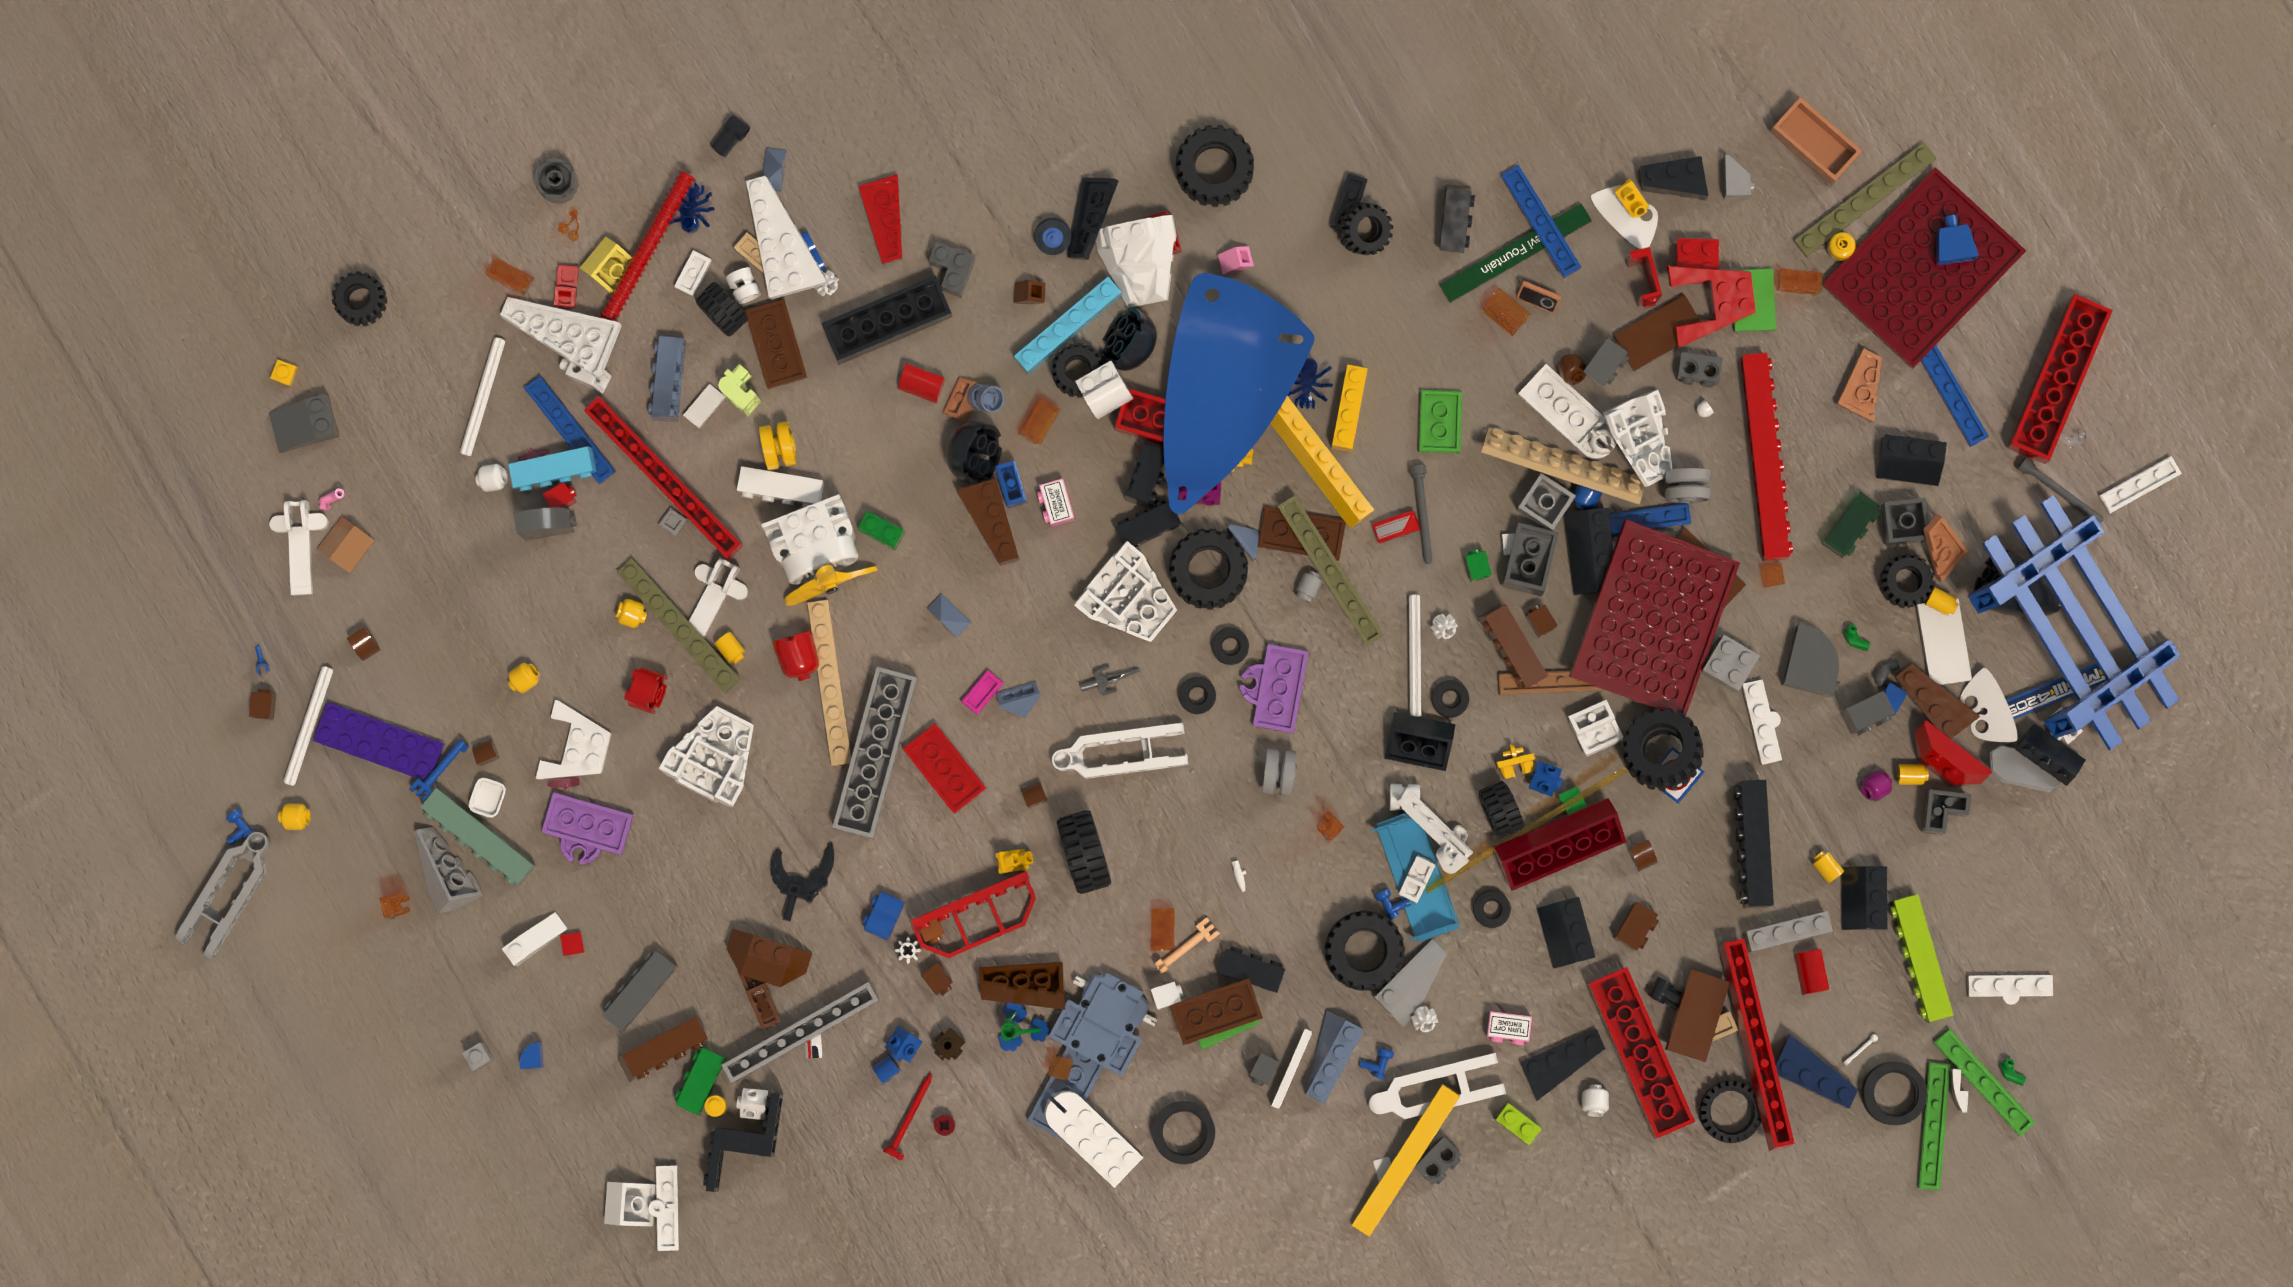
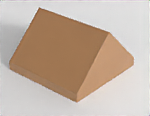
M342 516L317 550L348 573H351L375 540Z

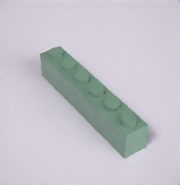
M435 788L421 806L425 817L431 821L436 819L441 823L439 828L447 834L452 832L456 835L455 840L463 847L466 845L473 849L471 853L480 860L482 858L486 859L489 862L487 866L496 873L500 870L505 874L503 879L512 886L515 883L521 885L536 867L440 789Z

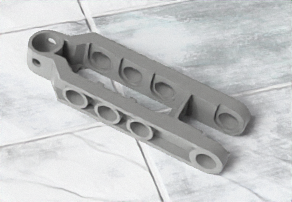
M261 832L251 833L242 846L227 849L175 936L176 941L185 945L194 934L203 917H206L218 924V926L211 935V941L204 954L201 955L210 961L215 958L267 873L264 856L269 850L271 842L266 834ZM245 858L254 864L253 867L255 869L247 882L244 881L242 884L244 887L236 900L233 899V905L224 917L209 907L237 861Z

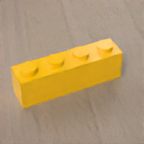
M1347 365L1331 449L1352 452L1368 368Z

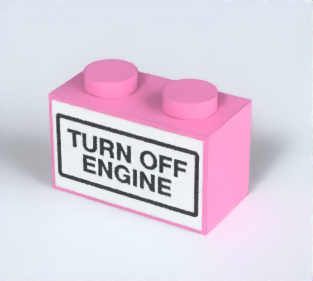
M1063 478L1039 485L1041 491H1037L1040 503H1044L1046 510L1042 511L1045 522H1050L1051 527L1075 521Z
M1490 1011L1486 1037H1491L1492 1042L1503 1043V1039L1512 1040L1511 1044L1524 1045V1041L1529 1042L1532 1017Z

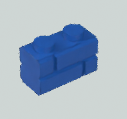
M1011 461L995 466L1007 508L1026 504L1027 499L1016 462Z

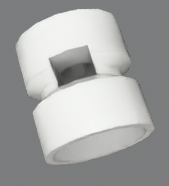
M750 267L739 269L726 276L730 289H734L732 294L738 305L748 303L761 295L757 284L752 282L754 276Z
M1390 784V811H1402V807L1397 803V800L1406 788L1420 799V784H1408L1406 787H1403L1402 784Z

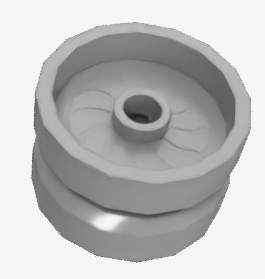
M1680 468L1665 471V482L1672 485V487L1665 490V501L1689 504L1711 500V489L1707 486H1701L1711 482L1710 470Z
M1267 748L1263 794L1273 795L1276 789V782H1280V795L1292 796L1293 784H1295L1297 765H1295L1296 751L1286 750L1283 754L1282 763H1279L1278 749Z

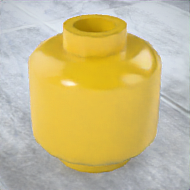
M1839 232L1829 240L1827 251L1833 259L1844 261L1854 253L1856 243L1850 234Z
M631 599L619 602L615 612V617L619 624L634 629L640 623L644 624L647 612L644 611V605Z
M521 663L508 673V685L513 691L517 690L520 693H526L538 684L539 672L531 663Z
M288 803L278 812V821L282 823L285 830H303L306 825L310 824V810L304 804Z

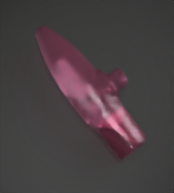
M529 448L528 453L518 456V460L524 461L542 457L549 453V449L532 451V448Z
M561 779L550 782L547 785L553 788H564V791H568V787L580 785V779Z

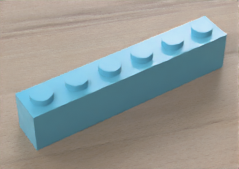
M1107 277L1014 356L1015 361L1027 375H1030L1122 297V292Z

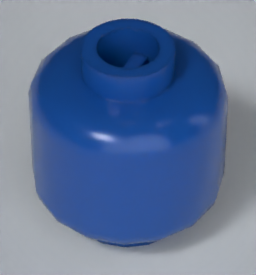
M1578 484L1573 492L1576 495L1574 498L1575 506L1581 510H1587V508L1594 509L1602 496V492Z

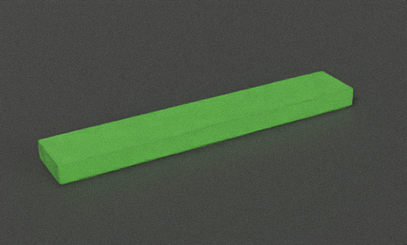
M1950 1028L1933 1042L1957 1069L1961 1070V1074L2018 1136L2023 1135L2036 1123Z
M1928 1062L1927 1101L1924 1109L1918 1188L1940 1191L1950 1064Z

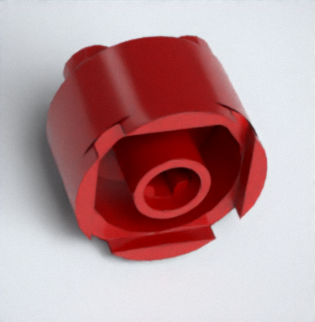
M644 667L634 669L631 677L633 682L631 688L626 690L624 700L628 701L630 707L655 714L656 711L653 709L660 707L666 693L667 685L663 683L664 679L668 680L667 675Z

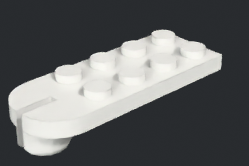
M1547 364L1518 393V396L1587 458L1597 460L1610 454L1611 451L1608 448H1604L1596 441L1598 438L1611 450L1615 448L1617 442L1609 431L1605 417L1575 389L1565 383Z
M1072 1091L1053 1093V1098L1066 1111L1063 1113L1048 1098L1044 1110L1046 1122L1115 1188L1143 1157L1078 1094Z

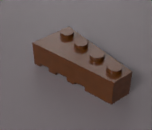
M996 478L957 489L958 496L998 564L1002 566L1019 561Z
M1506 604L1497 605L1477 617L1491 638L1495 649L1502 655L1505 666L1513 672V679L1518 687L1522 686L1523 689H1527L1548 676Z
M1910 662L1893 675L1931 724L1950 739L1981 717Z
M1063 962L979 967L981 1000L1065 1010Z
M694 1017L621 1055L618 1061L629 1082L635 1079L641 1080L648 1076L651 1070L656 1068L658 1071L667 1066L668 1061L672 1059L677 1061L683 1058L688 1050L693 1048L696 1051L704 1047V1042L708 1037L697 1017Z

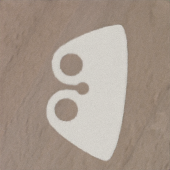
M1622 185L1606 188L1591 195L1593 204L1627 241L1638 249L1650 246L1658 222L1657 210L1652 205H1649L1650 207L1647 208L1652 211L1653 216L1651 220L1643 221L1640 217L1632 218L1613 191Z
M1982 668L1971 679L1960 696V701L1964 704L1968 696L1977 698L1978 705L1971 709L1975 713L1980 712L1981 708H1986L1988 711L1986 715H1979L1981 717L1971 724V730L1974 736L1987 741H2017V729L2007 701L1990 671ZM1979 720H1985L1988 723L1989 727L1985 733H1979L1975 728Z

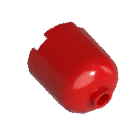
M811 630L794 635V640L789 636L772 642L781 670L786 677L791 679L798 678V681L809 679L810 674L818 669L819 658Z

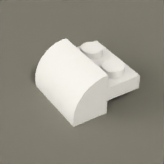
M1112 361L1075 381L1097 419L1133 399Z
M1607 700L1568 716L1575 738L1586 757L1615 745L1623 739V735Z

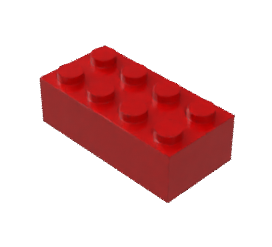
M1128 389L1133 399L1121 406L1115 431L1164 445L1166 399Z

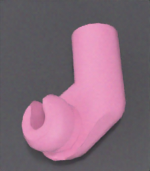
M336 489L322 496L318 501L320 504L319 508L323 511L329 510L331 503L344 497V491Z

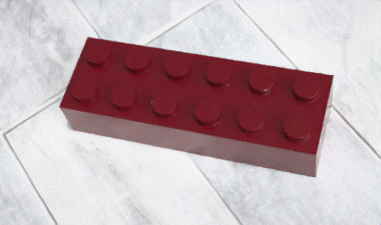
M1607 798L1494 846V850L1502 874L1511 891L1626 843L1618 813L1610 799Z

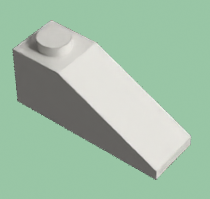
M555 912L503 947L502 950L511 963L518 967L568 928Z

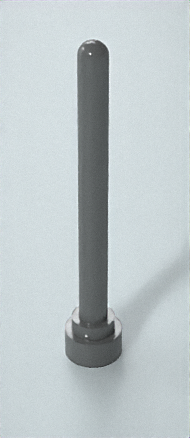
M2028 456L2019 464L2017 470L2021 473L2031 474L2088 517L2094 515L2100 523L2103 521L2101 515L2038 470L2033 463L2034 461Z
M1426 465L1410 466V475L1413 476L1416 484L1424 561L1426 564H1431L1433 559L1423 481L1427 473Z

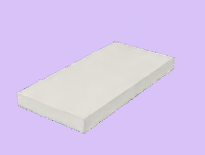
M1925 603L1916 605L1928 676L1939 685L1971 681L1972 676L1960 605H1958L1954 614L1950 613L1948 616L1926 606Z

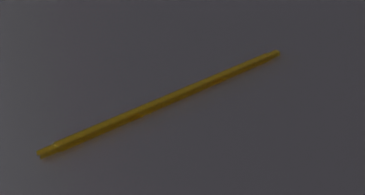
M1626 767L1612 773L1495 846L1534 830L1626 773ZM1494 846L1470 860L1457 872L1447 874L1425 889L1426 892L1430 893L1495 853Z

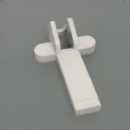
M306 500L299 502L285 501L284 515L272 517L269 523L270 528L276 533L288 532L292 596L313 595L310 531L324 530L329 524L328 518L321 513L310 514L309 502ZM300 506L302 526L294 527L293 507Z
M719 558L714 569L705 564H701L695 569L696 578L708 586L689 622L703 638L707 635L727 595L736 600H744L749 593L748 588L744 584L735 580L741 569L722 558ZM725 565L732 570L724 587L715 584Z
M1408 788L1404 789L1397 803L1441 846L1438 848L1436 856L1442 869L1449 874L1457 872L1469 862L1468 857L1473 854V851L1465 844L1468 838L1467 831L1461 825H1456L1450 829Z

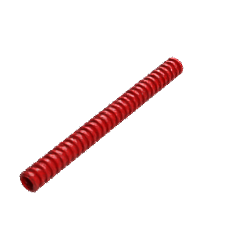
M684 171L678 172L680 175L676 176V182H673V187L669 188L670 193H667V198L663 199L664 203L660 205V211L657 210V216L653 217L655 219L654 222L651 221V227L647 228L649 231L644 233L645 238H642V243L638 244L639 249L635 250V256L632 255V261L628 262L630 264L629 267L626 266V272L622 273L624 276L619 278L620 283L616 284L617 288L613 289L614 294L610 295V301L607 300L608 304L603 307L605 310L604 312L601 311V317L598 318L618 321L616 318L617 316L620 317V311L624 310L622 307L626 306V300H629V295L633 294L632 289L636 288L635 284L639 283V277L643 276L641 273L642 271L645 272V266L649 265L647 263L648 260L651 261V255L655 254L653 251L658 249L657 244H660V239L664 238L663 233L667 232V226L670 227V221L674 220L672 218L673 215L676 216V210L680 209L678 206L683 204L682 199H685V194L689 193L688 188L692 187V181L695 182L693 176Z

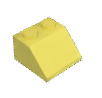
M605 236L580 269L613 295V289L617 288L616 284L620 283L619 278L624 276L622 273L626 272L625 268L626 266L629 267L630 264L628 262L632 261L633 258L617 243Z

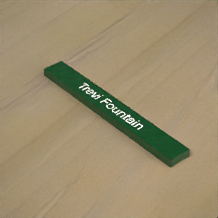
M1582 203L1553 219L1563 238L1592 222ZM1532 231L1439 286L1448 302L1452 303L1545 248L1536 233Z

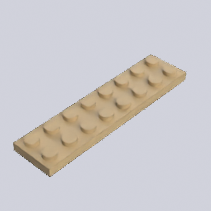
M1498 428L1488 429L1482 453L1636 504L1641 502L1644 485L1637 474H1628L1619 468H1610L1598 461H1589L1583 459L1580 455L1565 453L1559 448H1550L1540 442L1526 440L1519 435H1510Z

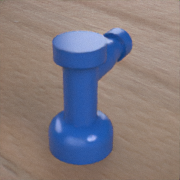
M239 808L226 817L229 823H235L239 828L231 837L226 839L231 846L242 837L246 840L251 833L255 832L241 818L242 811Z
M1388 888L1375 894L1374 897L1377 901L1382 902L1388 918L1391 920L1400 916L1398 911L1406 906H1411L1406 898L1404 901L1392 905L1389 899L1391 892Z
M1379 1047L1377 1052L1380 1056L1379 1063L1375 1064L1361 1060L1360 1068L1372 1071L1373 1077L1384 1080L1388 1059H1392L1395 1052Z

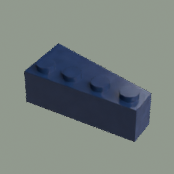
M1792 1035L1786 1036L1775 1060L1778 1077L1845 1109H1850L1858 1089Z

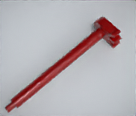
M929 1074L927 1079H924L890 1148L885 1146L883 1152L902 1161L904 1155L896 1150L931 1083L932 1074Z

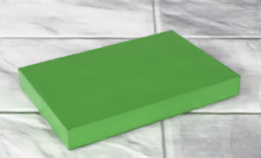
M1773 269L1743 270L1750 271L1752 275L1756 313L1734 322V332L1775 331Z
M1421 390L1419 452L1460 454L1462 391Z

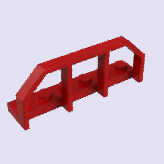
M1027 871L1020 872L909 920L920 947L950 958L1025 926L1036 899L1028 880L1030 878ZM1025 885L1030 895V900L1020 923L1004 929L990 896L995 894L998 897L1007 893L1006 889L1014 886L1017 889ZM974 902L976 905L987 902L999 932L969 944L957 914L968 910V905ZM949 913H951L965 946L946 953L924 944L918 929L921 930L930 926L929 922L937 919L938 922L950 917Z

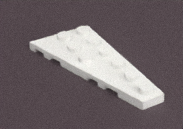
M762 176L746 181L769 298L775 299L829 284L796 225L792 222L789 213L781 203L768 177Z
M507 297L500 314L502 319L599 380L602 377L622 327L620 322Z

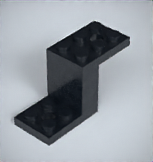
M771 1093V1097H767L766 1109H769L768 1118L764 1117L762 1130H766L765 1134L725 1128H715V1131H711L709 1144H713L712 1152H708L706 1165H710L709 1173H705L703 1181L706 1191H719L724 1151L774 1157L783 1094Z

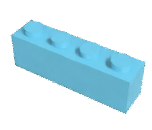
M588 446L508 464L512 486L514 489H520V492L530 491L532 486L540 485V488L552 486L554 481H559L560 483L571 482L572 477L579 476L580 479L592 477L591 473L597 472L593 449Z

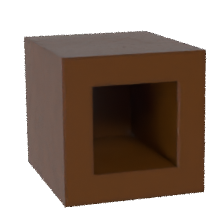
M1537 604L1528 610L1530 614L1526 616V619L1538 638L1557 628L1558 625L1546 605L1540 607Z
M258 689V692H251L249 717L274 720L276 695L270 693V689Z
M939 963L934 964L921 975L936 995L941 994L943 996L952 989L950 985L953 984V981Z

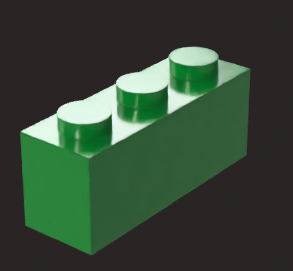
M702 1048L701 1051L697 1050L692 1060L695 1064L692 1070L688 1069L683 1080L686 1083L683 1089L679 1088L674 1099L677 1100L675 1105L700 1116L705 1102L709 1098L723 1068L722 1064L725 1063L727 1058L706 1048Z

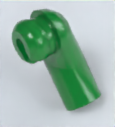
M1855 625L1847 626L1844 630V636L1849 646L1868 651L1870 642L1859 638L1858 629Z
M2010 1058L2003 1060L2000 1068L2004 1079L2023 1086L2026 1077L2015 1072L2014 1061Z

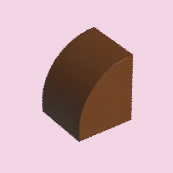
M1033 280L1016 282L1014 303H1045L1046 283Z
M365 627L347 638L362 661L380 651L369 630Z
M493 739L472 746L476 764L479 766L500 759Z
M1040 782L1021 789L1028 809L1047 802Z
M1649 839L1628 849L1638 872L1658 863Z

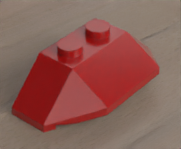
M1927 720L1914 732L1918 761L1951 787L1982 784L1992 773L1989 768Z

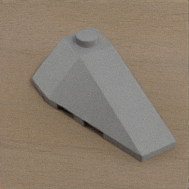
M1431 939L1374 997L1402 1027L1411 1020V1016H1414V1011L1422 1006L1447 953Z

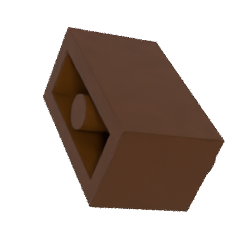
M1635 902L1614 939L1634 951H1637L1639 948L1643 949L1648 941L1646 937L1648 931H1653L1659 922L1656 919L1658 914Z

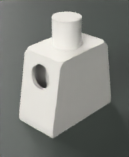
M563 358L560 363V369L566 371V375L569 378L601 394L604 393L612 375L604 370L599 380L566 358Z

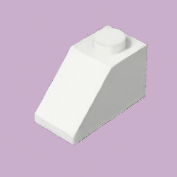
M1175 982L1151 989L1158 1010L1181 1002L1180 998L1184 997L1181 986H1176Z

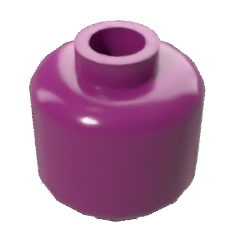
M1879 770L1874 771L1862 780L1861 792L1866 799L1879 801L1891 793L1892 779L1887 773Z

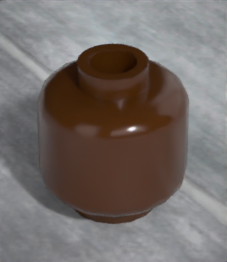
M1576 354L1563 356L1557 365L1558 373L1564 382L1569 385L1582 382L1587 375L1583 372L1586 368L1585 363Z

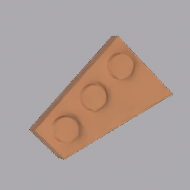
M1864 348L1861 349L1836 405L1870 422H1874V409L1877 402L1876 392L1882 357Z

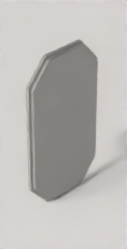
M1999 746L1990 752V770L2003 783L2044 792H2051L2060 786V782L2024 757L2015 748Z

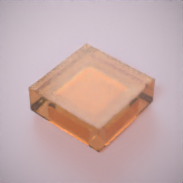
M1781 563L1760 568L1764 588L1785 584Z
M1053 1055L1047 1075L1068 1081L1073 1061Z

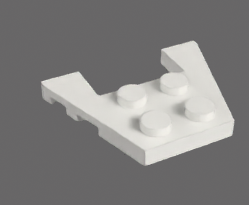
M555 700L551 718L572 724L562 764L558 765L540 760L536 779L602 774L612 734L560 701Z

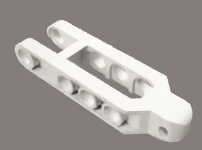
M1183 723L1080 736L1071 748L1056 751L1052 756V763L1058 771L1075 770L1085 779L1189 765L1187 754L1175 757L1152 758L1150 739L1185 734ZM1142 741L1143 761H1126L1115 765L1104 764L1103 766L1092 768L1084 765L1082 752L1087 747Z
M1496 1053L1394 1078L1386 1091L1371 1096L1368 1102L1369 1108L1375 1114L1393 1112L1403 1119L1423 1115L1430 1102L1408 1108L1401 1105L1398 1093L1401 1087L1452 1074L1457 1075L1461 1090L1460 1098L1454 1107L1506 1094L1504 1083L1470 1092L1465 1071L1498 1063Z

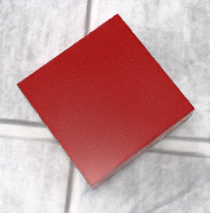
M582 932L560 935L563 956L585 953Z

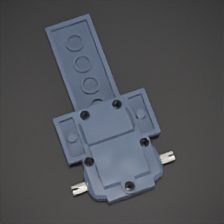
M1106 973L1105 976L1095 974L1088 981L1076 976L1075 979L1078 981L1074 980L1073 984L1083 988L1082 1000L1079 1005L1070 1000L1067 1001L1065 1010H1062L1048 1036L1067 1046L1027 1121L1063 1141L1064 1139L1046 1122L1044 1110L1047 1099L1049 1098L1064 1113L1066 1109L1053 1098V1093L1072 1091L1086 1101L1104 1067L1123 1076L1142 1041L1141 1038L1132 1034L1133 1031L1143 1021L1154 1027L1155 1023L1152 1021L1157 1022L1158 1020L1147 1014L1149 1003L1142 996L1144 992L1109 973Z

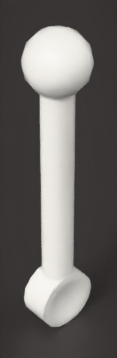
M1872 1034L1870 1039L1843 1063L1848 1065L1872 1042H1876L1878 1036Z

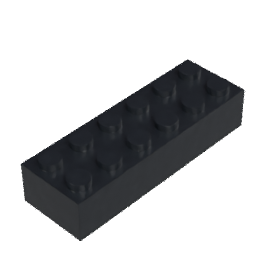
M935 275L821 324L840 365L950 319L953 316Z
M1766 780L1740 781L1736 784V787H1733V798L1737 800L1734 817L1735 821L1739 823V828L1736 829L1735 834L1736 841H1740V849L1737 850V862H1741V871H1738V882L1742 883L1739 901L1740 904H1743L1744 909L1767 908L1774 906Z

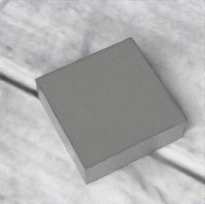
M670 508L659 523V526L677 537L688 520Z

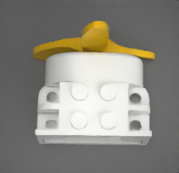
M839 494L761 524L773 555L779 565L784 568L789 583L803 584L785 597L786 606L802 603L821 595L825 591L827 595L838 591L837 585L857 576L878 571L876 566L847 573L838 572L850 566L858 559V552L854 544L856 534Z

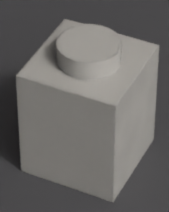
M481 1042L462 1053L472 1071L475 1072L494 1061L485 1044Z

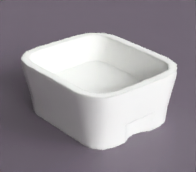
M487 778L478 779L469 801L470 810L486 817H495L500 810L505 796V786Z

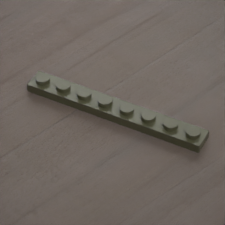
M1923 142L1793 242L1803 255L1808 257L1828 242L1832 236L1841 232L1936 160V156Z
M1294 495L1278 505L1281 513L1365 645L1368 646L1382 637L1384 634L1297 497Z
M630 559L617 571L620 577L725 694L741 680L634 559Z

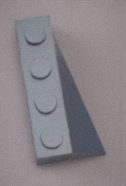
M659 336V342L655 341L654 353L657 354V362H653L652 374H655V382H651L650 394H653V402L649 403L648 414L651 415L654 421L678 422L686 346L684 338Z
M1326 1011L1306 1095L1325 1104L1364 1032L1362 1028Z

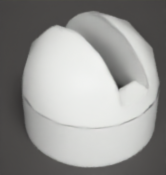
M1705 399L1697 406V413L1701 417H1709L1714 413Z

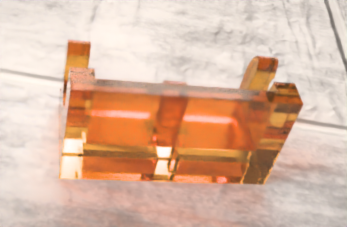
M493 259L492 267L487 268L485 272L487 277L525 296L534 278L499 259Z
M1779 269L1777 291L1817 296L1821 293V272Z
M1500 288L1481 310L1512 337L1531 315Z
M1039 398L1018 434L1032 443L1040 445L1061 409L1045 399Z
M1327 811L1323 816L1327 823L1324 826L1319 823L1317 828L1329 844L1345 826Z
M400 892L379 898L385 919L393 920L397 916L410 912V909L403 910L404 908L401 904L410 900L409 894Z
M1175 908L1152 909L1151 951H1174Z

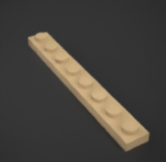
M829 601L809 602L808 610L811 631L819 658L817 672L831 766L850 764L852 757Z

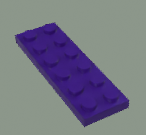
M329 702L326 704L313 739L314 742L423 781L437 767L445 745Z

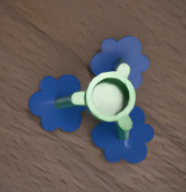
M1007 1003L1006 1008L1003 1009L1006 1019L1004 1020L1005 1024L1001 1028L1002 1035L999 1036V1041L1002 1042L1000 1045L1002 1050L1008 1051L1010 1049V1051H1016L1017 1047L1023 1043L1022 1038L1019 1037L1022 1034L1031 1033V1039L1033 1041L1039 1040L1040 1042L1045 1041V1037L1049 1036L1050 1029L1047 1027V1022L1045 1020L1041 1021L1039 1018L1033 1020V1025L1029 1029L1020 1028L1018 1023H1021L1022 1018L1027 1016V1011L1023 1008L1022 1004Z

